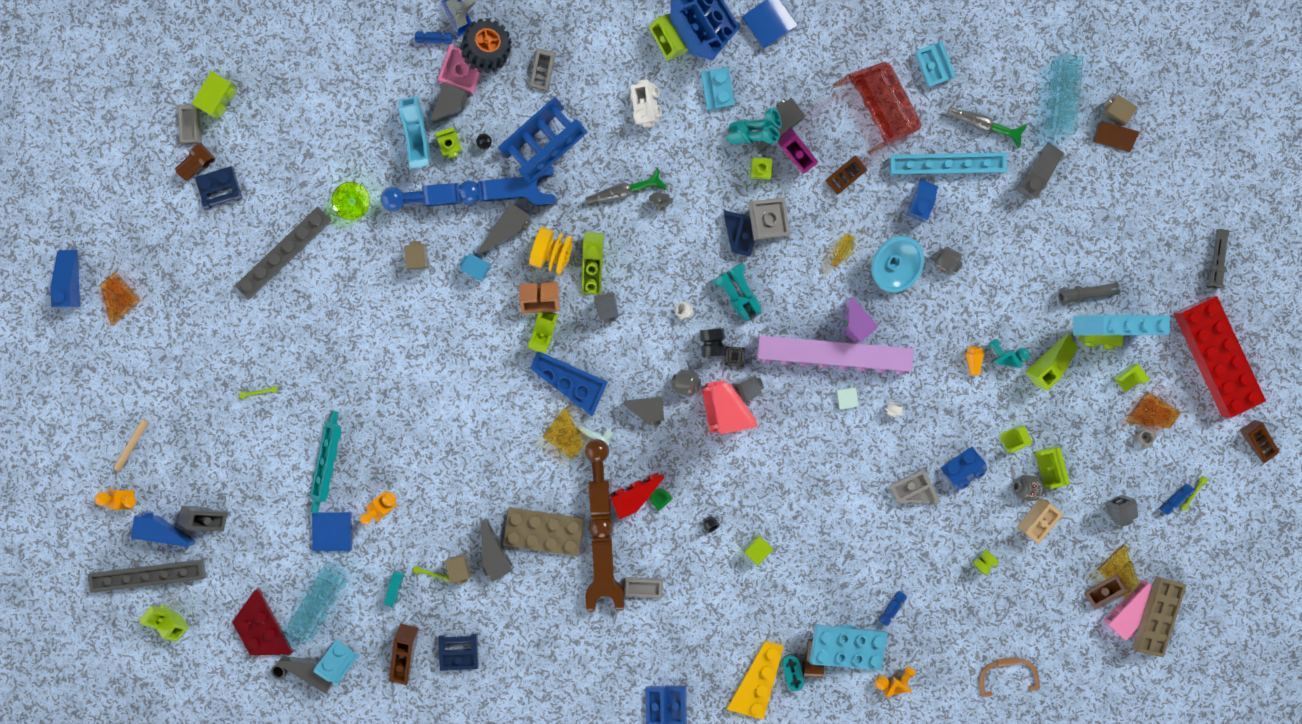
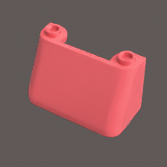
M725 380L706 383V387L701 388L709 433L718 432L719 434L758 427L755 416L730 383L726 384Z

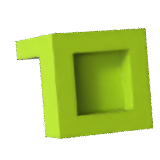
M1139 364L1129 365L1114 377L1124 392L1129 391L1137 384H1145L1150 380Z
M1018 425L999 435L1006 451L1009 453L1033 444L1023 425Z
M758 533L743 551L759 566L773 551V547Z

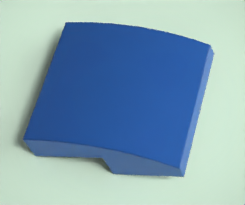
M765 0L742 16L743 21L763 49L775 43L780 37L797 26L780 0Z
M647 686L646 724H687L686 686Z

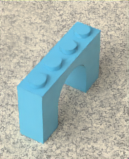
M1170 315L1073 316V335H1170Z

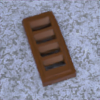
M854 155L825 181L838 195L868 169ZM854 162L860 169L858 173L851 166V163ZM848 167L854 176L852 178L844 170ZM842 172V174L846 177V179L848 180L846 183L838 175L839 173ZM834 177L842 185L840 188L832 180Z
M1253 420L1240 430L1262 463H1266L1279 453L1263 422ZM1264 441L1267 442V443H1265L1264 445H1262L1261 447L1259 446V445L1262 444ZM1270 447L1271 449L1264 454L1263 451Z

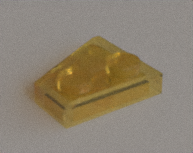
M566 408L563 409L542 436L571 460L575 458L584 446Z
M1122 544L1096 570L1106 580L1118 574L1131 590L1123 595L1126 598L1140 584L1127 552L1128 547Z

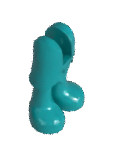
M769 108L765 112L764 119H745L730 123L729 130L733 133L727 135V141L731 144H753V141H765L768 144L776 143L780 138V133L777 129H781L779 111L776 108ZM760 129H763V130L760 131V132H752V130H760Z
M740 263L728 272L738 285L743 296L738 295L727 272L714 278L712 283L726 291L731 299L728 300L732 304L731 306L736 310L740 318L747 322L750 318L744 306L750 304L757 316L761 314L762 309L756 295H753L745 280V265Z

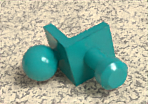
M993 339L988 343V347L993 349L998 356L992 360L994 364L1021 368L1023 366L1021 362L1027 361L1030 357V352L1026 348H1019L1015 353L1013 350H1006L1004 352L999 345L998 339Z

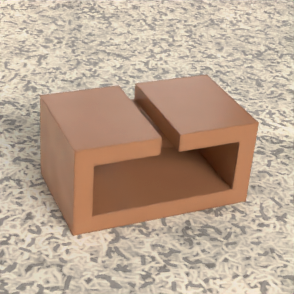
M544 282L537 286V283L520 284L519 303L521 314L560 312L558 282Z

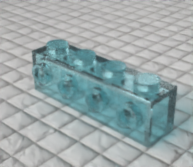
M330 562L325 564L287 627L286 632L303 642H307L310 638L314 639L319 631L317 628L318 624L325 621L329 614L326 612L329 606H333L338 599L337 592L339 589L343 590L346 586L348 573Z

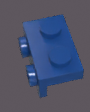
M971 446L942 466L941 471L951 482L955 491L968 487L975 478L979 479L984 476L987 471V465Z

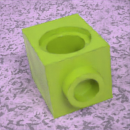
M753 157L751 160L750 180L769 181L772 172V159Z

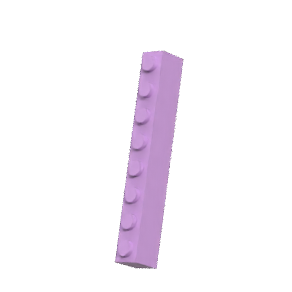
M758 336L756 359H761V363L772 364V360H779L781 365H791V362H799V366L810 367L811 363L818 364V368H829L830 365H837V369L849 370V366L856 367V371L868 372V368H875V372L887 373L888 369L895 370L894 374L906 375V371H912L914 348Z

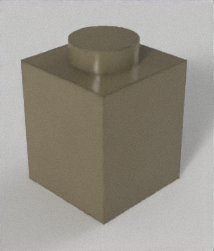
M1117 95L1107 99L1103 105L1105 109L1102 115L1117 125L1123 126L1129 122L1138 107Z
M411 241L410 245L404 246L406 269L429 268L427 245L421 244V241Z
M466 554L450 557L445 560L450 583L456 582L459 585L468 582L467 579L472 574Z

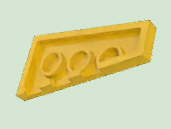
M767 640L764 641L743 681L728 704L727 710L764 720L783 652V645Z

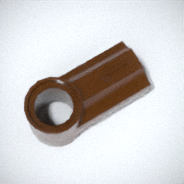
M199 143L189 151V156L174 169L181 178L188 182L201 169L209 167V163H213L216 158L203 143Z
M808 639L806 660L804 659L803 665H805L803 677L823 679L824 665H814L809 662L813 639Z

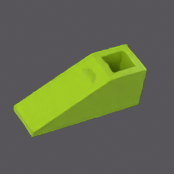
M585 232L583 240L582 294H601L604 233Z
M1067 333L1025 372L1034 385L1048 391L1062 378L1078 347Z

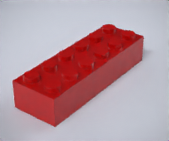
M1217 296L1206 297L1173 313L1221 417L1232 418L1266 402Z

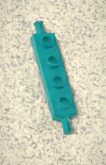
M331 411L329 422H325L310 498L313 501L311 513H318L320 502H326L330 491L329 485L333 475V466L337 456V447L341 438L342 428L337 423L339 415L337 411Z

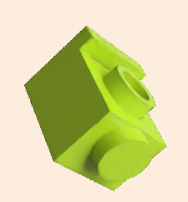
M454 127L435 133L442 155L445 158L453 159L463 152ZM451 140L452 145L447 147L446 142Z

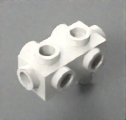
M640 80L638 84L631 85L630 97L634 107L633 118L635 123L643 125V128L655 127L654 123L660 122L659 117L662 116L661 107L657 105L659 89L649 80Z

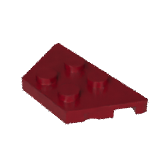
M260 588L255 589L232 621L250 656L290 655L294 652Z

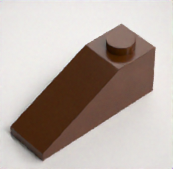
M400 623L393 641L389 675L390 682L408 685L419 627Z

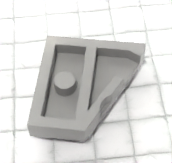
M920 469L889 485L897 503L941 502L925 469Z

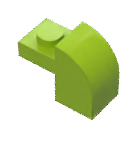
M553 312L538 314L528 348L538 352H547L552 343L559 314Z
M164 604L160 607L151 605L139 619L141 625L156 628L163 639L175 642L189 628L179 614Z

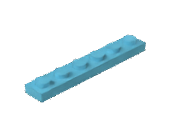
M1007 152L890 155V175L1007 172Z

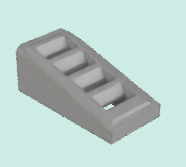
M540 48L536 49L529 87L545 91L549 90L557 52ZM540 55L551 57L550 61L540 59ZM538 64L549 65V68L538 67ZM537 71L546 72L547 77L536 73ZM535 78L545 80L546 83H537Z

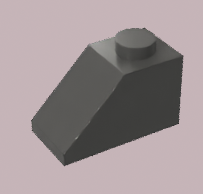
M443 83L430 119L434 123H439L461 113L462 109L466 108L469 103L468 93L465 90Z
M662 397L624 400V405L644 422H649L650 425H659L664 420Z
M1119 495L1104 503L1113 522L1117 525L1128 526L1133 523L1134 519L1138 518L1137 502L1134 498Z
M181 505L178 525L187 530L224 531L227 512L199 506Z

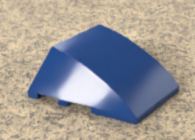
M671 0L670 21L692 55L714 60L725 44L740 28L724 0Z

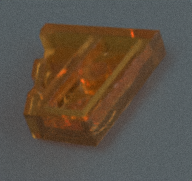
M113 272L100 284L109 321L112 325H115L142 301L117 272Z
M1146 391L1125 422L1132 425L1140 424L1171 428L1182 412Z

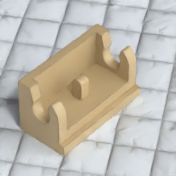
M1040 498L1017 525V528L1039 544L1063 514L1051 503Z

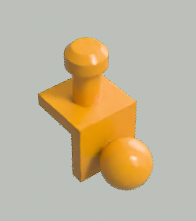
M108 488L107 493L99 492L96 494L95 503L99 506L106 505V507L113 510L133 509L136 505V499L134 498V490Z
M384 491L365 507L368 513H363L360 516V522L368 525L372 518L376 522L380 521L397 506L395 494Z
M907 666L900 680L895 676H892L890 681L885 676H878L875 679V686L877 689L883 690V693L888 698L891 695L905 692L911 694L912 689L907 683L912 676H915L916 671Z

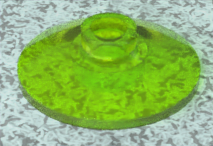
M345 182L334 190L331 199L332 207L341 218L357 220L367 213L370 206V196L366 188L361 184ZM352 198L356 200L354 205L349 203Z

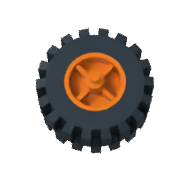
M482 18L478 19L477 23L473 21L470 26H467L460 50H462V58H465L464 62L466 64L470 63L471 69L477 68L480 73H482V70L490 73L491 70L496 72L498 68L504 66L512 47V40L509 38L510 33L504 31L505 26H499L498 21L494 20V22H491L489 18H486V21H483Z

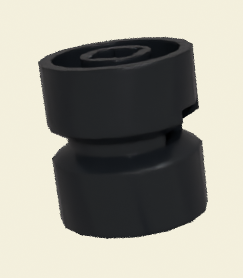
M724 328L700 330V341L704 343L701 346L702 357L727 355L726 344L723 343L725 339Z

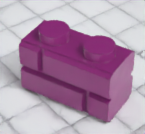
M792 127L780 136L777 142L802 174L818 163L815 156Z

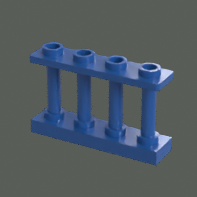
M556 97L547 102L545 106L498 146V149L507 159L513 156L522 166L518 171L529 184L588 133L577 118L570 122L561 112L564 107ZM555 117L565 127L558 135L547 126ZM540 130L551 140L543 148L532 138ZM525 143L536 153L529 161L518 151Z

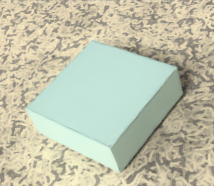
M856 387L836 390L839 409L859 406Z

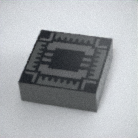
M726 346L727 355H725L724 365L744 367L745 348Z

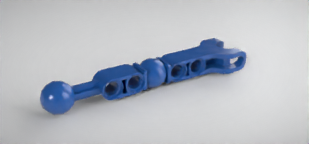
M550 166L531 184L524 177L484 180L478 181V183L468 180L462 184L422 186V191L402 192L396 187H389L382 192L380 201L382 206L388 211H397L404 204L423 202L425 207L462 204V202L472 205L479 200L481 202L527 199L537 207L554 205L557 203L555 195L543 194L537 188L538 182L541 179L551 177L554 174V167Z

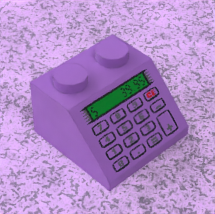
M853 297L848 298L844 301L843 329L846 331L844 335L851 342H862L879 326Z

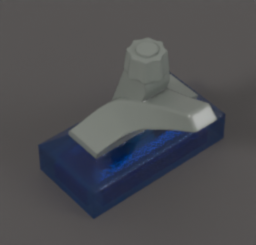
M442 0V6L457 36L464 35L467 26H470L472 23L467 12L476 3V0H466L463 2L462 0Z

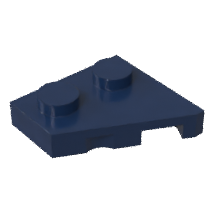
M724 210L723 214L731 252L750 257L755 241L751 218Z

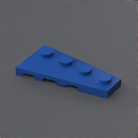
M538 351L530 367L532 371L593 417L608 381Z

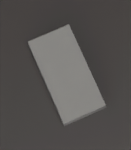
M178 105L180 144L201 143L199 108L194 105Z
M625 577L624 597L662 599V578Z

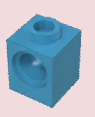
M471 253L468 256L464 255L460 262L462 266L460 270L480 281L485 279L492 266Z

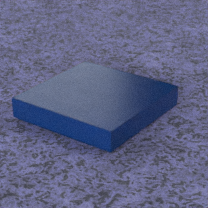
M352 512L312 513V551L352 550Z

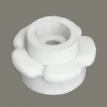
M682 301L676 306L675 313L679 319H687L693 313V306L689 302Z
M889 402L888 406L885 407L889 416L898 417L903 415V406L901 404Z

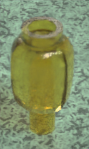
M845 233L844 236L838 239L833 249L834 259L830 265L837 268L840 262L846 261L855 248V237Z

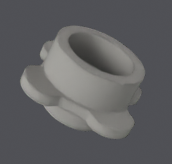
M1141 426L1140 431L1133 435V440L1140 443L1144 449L1149 448L1156 439V434L1148 430L1147 426Z

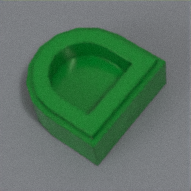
M656 488L650 495L651 503L658 511L673 499L663 488Z

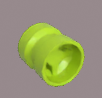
M985 549L981 553V557L976 558L972 563L987 576L990 573V569L996 567L1000 562Z

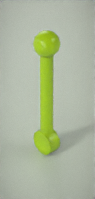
M272 386L269 389L248 393L240 392L239 398L245 399L247 396L268 392L276 393L278 387Z
M1200 477L1199 484L1194 489V493L1190 495L1185 503L1181 504L1182 510H1188V505L1199 489L1207 483L1208 479L1206 477Z
M419 566L413 568L415 574L424 573L450 582L448 575L445 576L423 570Z

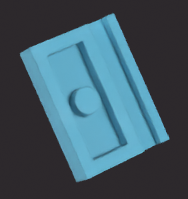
M942 41L914 52L928 88L956 77Z
M729 67L705 72L701 71L707 111L735 106Z
M335 640L313 672L328 682L331 681L337 687L359 654H355L352 652V649Z

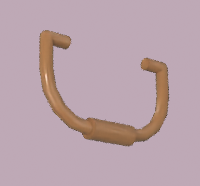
M1016 657L996 659L995 662L989 663L980 674L979 686L981 697L992 696V691L985 692L984 677L991 668L1017 665V663L1029 666L1033 672L1035 685L1029 686V691L1040 689L1039 675L1036 667L1030 661Z

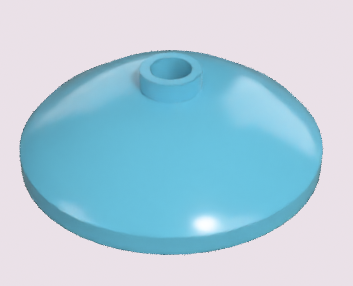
M896 236L885 241L876 251L872 261L871 270L875 283L888 292H900L912 286L919 278L924 266L923 249L916 240L908 236Z

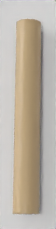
M145 419L140 421L114 466L116 471L122 470L149 421Z

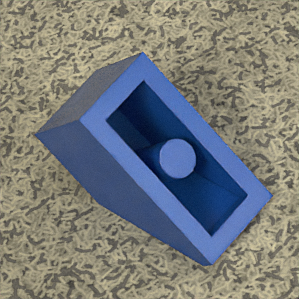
M920 179L906 215L922 222L927 221L935 204L938 186Z

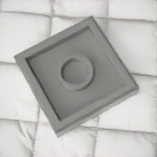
M785 197L748 202L754 240L790 236Z

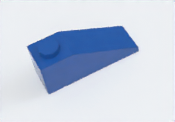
M78 250L57 251L50 286L51 307H80Z
M142 511L141 514L134 516L131 539L189 547L195 543V540L160 516H155L154 512Z

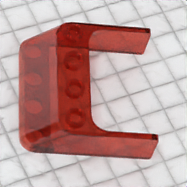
M881 62L852 72L832 84L833 88L848 83L853 84L859 91L865 107L868 108L874 124L877 125L883 142L868 150V154L890 146L921 129L920 119L889 63Z

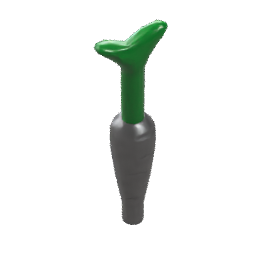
M949 107L947 110L948 115L954 116L976 129L984 132L993 130L1009 136L1015 142L1017 148H1020L1021 134L1026 130V124L1016 129H1010L994 123L992 118L983 114L958 110Z
M656 168L654 174L648 180L630 185L626 182L619 183L594 195L585 197L587 204L618 200L629 197L633 191L651 186L666 190V185L659 179L660 171Z

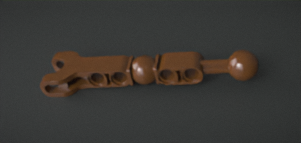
M594 439L588 442L585 447V455L592 462L593 481H589L591 515L589 530L592 534L594 581L588 586L585 594L586 610L588 613L595 612L597 599L601 596H609L614 601L615 610L623 611L624 588L615 580L613 570L611 535L613 523L610 520L609 481L604 480L603 461L609 455V447L603 440Z

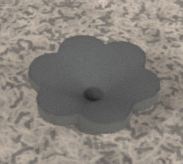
M655 192L649 196V201L659 211L673 203V199L665 193Z

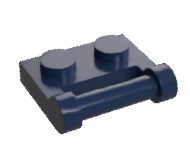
M232 166L195 177L204 210L212 209V206L231 200L238 201L243 199ZM232 187L231 193L209 199L208 194Z
M477 633L471 634V636L454 637L439 635L440 671L479 668ZM471 643V649L446 650L447 644Z

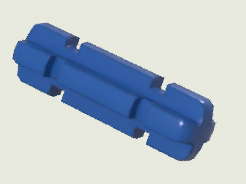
M417 31L414 36L416 43H423L425 41V43L441 44V42L452 44L453 42L452 33H424Z
M1189 484L1180 488L1181 491L1178 490L1167 500L1168 503L1160 506L1161 511L1166 515L1171 514L1174 511L1173 508H1177L1187 499V496L1194 493L1192 486Z
M901 591L896 593L895 599H892L885 609V614H882L879 618L880 623L885 626H889L892 621L891 618L895 617L902 606L901 603H904L907 599V596Z

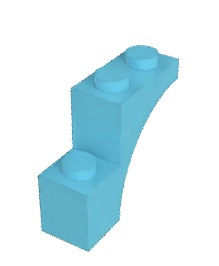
M418 96L399 99L398 109L405 132L410 169L423 168L429 165L430 144L424 128V114Z

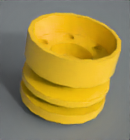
M541 226L534 241L529 265L542 268L545 262L548 261V271L552 272L555 264H557L556 274L561 275L572 253L573 237L568 235L563 243L564 234L560 233L557 240H554V230Z

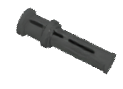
M1216 230L1213 262L1208 268L1210 276L1206 287L1225 288L1223 280L1227 268L1224 265L1229 230Z
M1117 282L1086 288L1081 286H1075L1073 289L1067 290L1060 288L1058 290V298L1063 306L1068 302L1076 301L1081 303L1084 299L1118 295L1120 289L1112 290V288L1119 287Z

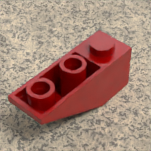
M657 472L648 476L649 480L645 482L638 480L630 484L631 488L624 490V488L615 490L613 492L614 495L610 499L619 519L638 512L662 482L664 474L659 475Z

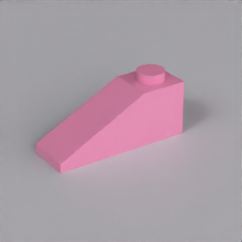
M1141 580L1103 620L1124 640L1133 637L1136 629L1140 626L1152 587L1145 580Z

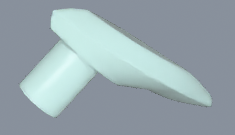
M579 425L577 426L593 440L601 439L609 446L608 440L613 435L609 429L601 436L597 432Z

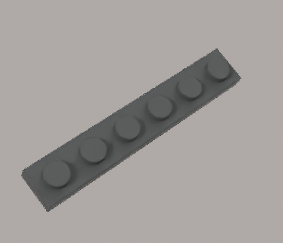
M317 206L256 264L235 287L250 300L332 220Z
M204 559L88 574L90 593L206 578Z

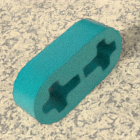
M394 571L385 598V606L395 607L405 573Z
M787 654L782 660L786 682L792 691H799L804 686L800 662L794 654ZM788 659H792V661L794 662L796 661V663L793 664V671H791L789 665H786L789 662ZM794 674L797 680H801L798 682V686H794L793 683L790 684L793 681L792 675Z

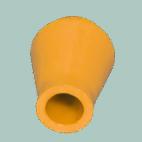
M967 347L965 355L969 375L981 374L985 353L983 352V347Z

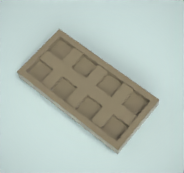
M509 507L503 546L579 556L584 518Z
M1159 576L1155 577L1140 627L1134 640L1133 650L1164 658L1187 586L1186 584Z

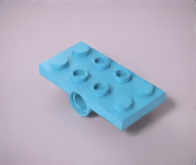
M815 624L809 662L814 665L882 670L888 633L881 630L861 629L844 624L840 626Z

